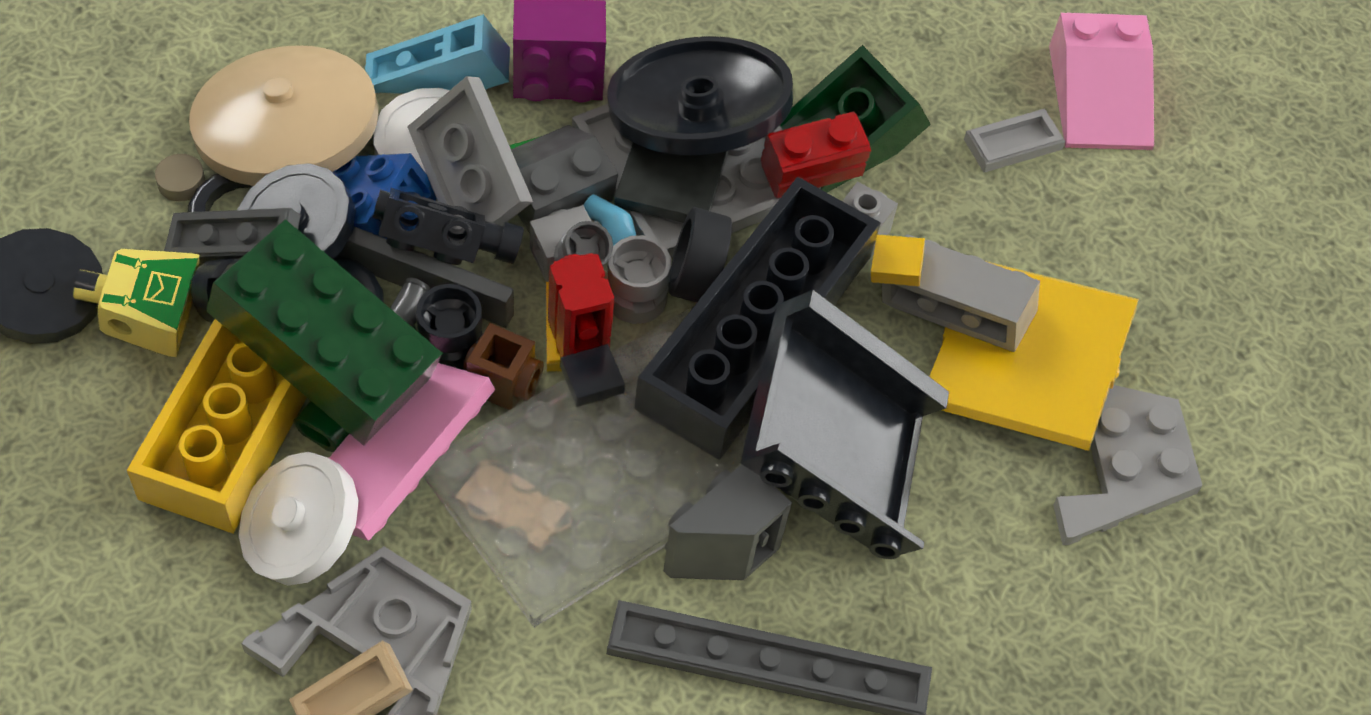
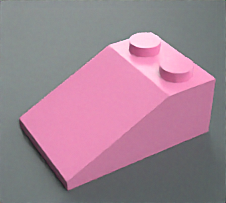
M1061 12L1049 44L1065 148L1153 150V45L1147 15Z

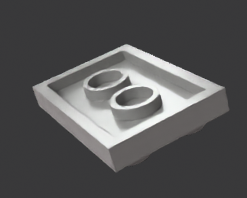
M466 76L407 126L438 202L464 207L468 211L484 215L485 221L501 226L533 202L480 77ZM454 226V227H452V228H453V229H461L462 227H460V226Z

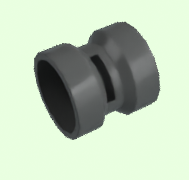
M592 221L579 222L572 226L555 246L554 259L558 261L567 255L574 254L575 247V254L578 255L598 254L604 266L612 255V237L607 229L599 223Z

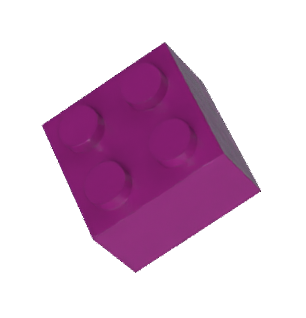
M514 0L513 98H523L535 102L545 99H563L579 103L590 100H603L606 55V0Z

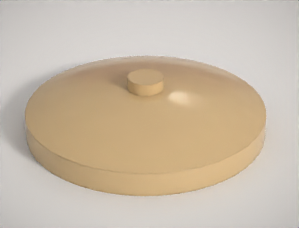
M303 45L282 46L244 56L213 75L200 89L194 99L190 110L189 125L197 152L208 167L229 180L254 186L265 175L287 165L310 163L327 168L333 172L348 163L365 147L373 135L378 120V103L371 78L353 59L339 52L321 47Z

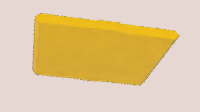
M991 263L1011 271H1020L1031 278L1040 280L1038 311L1015 352L945 327L943 343L929 376L949 391L947 408L941 411L1089 451L1109 390L1113 389L1115 380L1120 373V357L1139 299Z

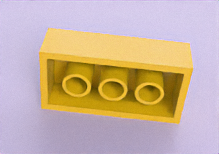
M214 319L127 468V473L137 499L234 534L241 521L242 510L253 486L270 467L294 422L293 420L298 415L307 397L220 322Z

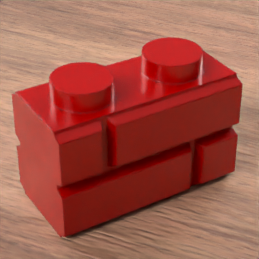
M850 112L835 116V119L827 118L768 134L764 142L765 149L762 151L761 164L772 192L777 199L782 197L797 177L818 188L863 176L871 148L857 114Z
M593 253L585 255L571 254L558 261H554L549 269L548 323L553 337L556 339V346L560 357L608 344L610 348L614 295L608 279H605V271L599 255Z

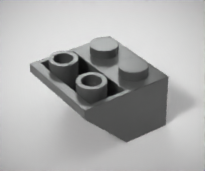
M742 464L732 473L728 470L722 471L709 484L704 497L694 505L691 502L685 503L669 520L668 525L670 529L668 542L665 545L666 556L663 571L670 578L745 580L780 549L792 502L775 486L766 484L759 475Z

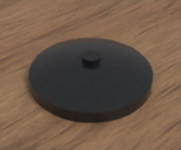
M718 36L673 40L636 54L616 70L607 89L609 114L613 125L624 137L650 150L677 155H705L726 152L744 147L764 138L784 122L793 105L792 74L780 56L768 48L750 41Z

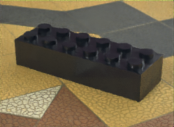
M797 177L638 376L634 409L720 460L751 418L776 305L814 290L835 306L870 259L881 222Z

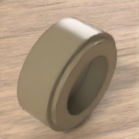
M187 154L168 156L157 165L155 170V179L160 193L172 201L190 200L196 189L205 182L202 164L198 159Z

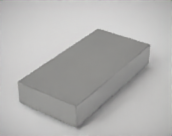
M1045 108L968 130L964 137V141L984 173L1060 151L1065 144L1064 138Z

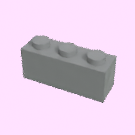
M925 240L920 286L882 283V301L900 311L1015 352L1038 311L1040 280L1031 278L1020 271H1011L985 262L977 256L965 255L945 248L934 241Z

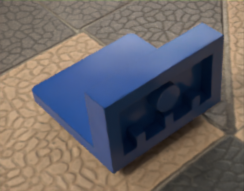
M411 153L355 156L348 163L333 171L350 191L356 209L354 226L378 235L381 220L374 219L372 216L380 189L390 192V188H394L404 192H415L421 197L434 201L437 199L427 174ZM405 212L406 215H415L413 212Z

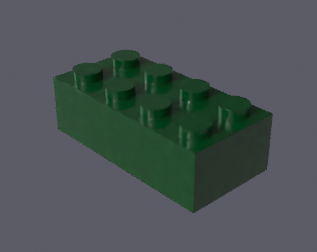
M286 219L213 282L207 312L363 446L428 382L443 354Z

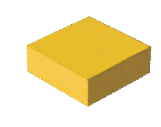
M877 235L871 266V282L920 286L925 238Z

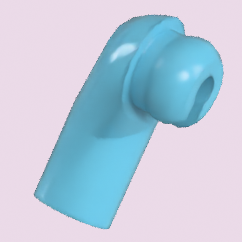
M595 194L589 196L585 201L584 207L590 219L598 221L607 229L612 237L613 246L621 239L637 236L632 216L627 211Z

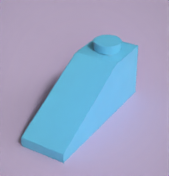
M483 14L366 54L365 71L371 78L375 93L405 94L422 88L451 90L466 76L480 77L484 88L488 89L509 82L510 47Z

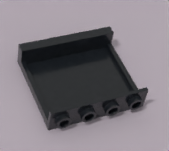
M811 290L776 305L740 463L759 475L766 484L777 487L797 500L802 508L815 512L833 524L838 532L851 536L869 548L873 555L883 559H896L902 554L924 548V541L906 530L904 524L923 416L946 409L949 391L816 291Z

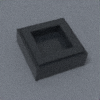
M608 344L560 357V368L576 407L624 394L625 383Z

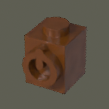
M489 323L478 343H474L470 347L463 364V370L489 377L495 391L486 401L512 412L519 400L528 401L534 396L544 368V362L535 358V341L492 323Z

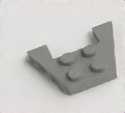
M1116 385L1113 386V389L1109 390L1091 444L1102 494L1060 496L1056 498L1053 506L1062 545H1071L1080 541L1084 536L1099 530L1101 532L1118 526L1119 522L1141 513L1146 515L1199 492L1202 482L1179 399Z
M384 546L327 583L328 589L304 605L297 603L281 614V620L261 633L259 630H256L241 643L245 653L284 677L318 634L323 635L355 657L383 640L391 645L413 689L411 693L399 699L387 715H437L472 610L471 600Z

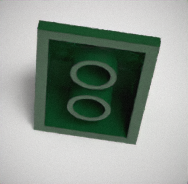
M862 45L791 108L789 115L780 127L784 130L827 118L835 119V116L855 112L871 148L864 170L866 172L897 155L931 124L919 102ZM851 179L822 186L821 190L827 193Z

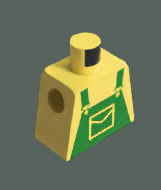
M120 249L114 253L108 275L79 270L75 280L73 297L77 300L98 304L99 330L104 334L159 354L177 357L193 304L191 285L192 278L199 268V255L180 252Z

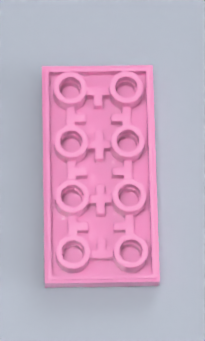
M438 363L428 382L364 446L349 434L332 453L329 459L340 464L352 477L359 500L356 526L352 535L369 541L375 533L385 526L390 515L405 497L417 488L420 479L435 461L447 452L451 442L466 424L477 416L481 406L495 391L489 377Z

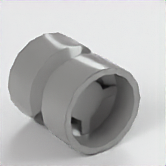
M644 235L629 236L621 239L613 246L612 255L607 264V279L614 295L613 314L622 321L632 324L646 323L656 319L665 309L671 273V256L666 247L656 239Z

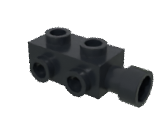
M390 188V192L380 189L372 216L374 219L381 220L378 235L386 237V243L390 246L405 251H414L415 246L434 252L433 256L436 259L453 265H461L462 260L474 263L478 249L493 253L496 260L514 264L524 232V227L504 222L503 226L485 221L484 215L468 211L464 207L451 206L421 197L415 192H404L394 188ZM405 212H413L415 215H406ZM454 226H460V227H462V228H461V229H453L452 227H454Z

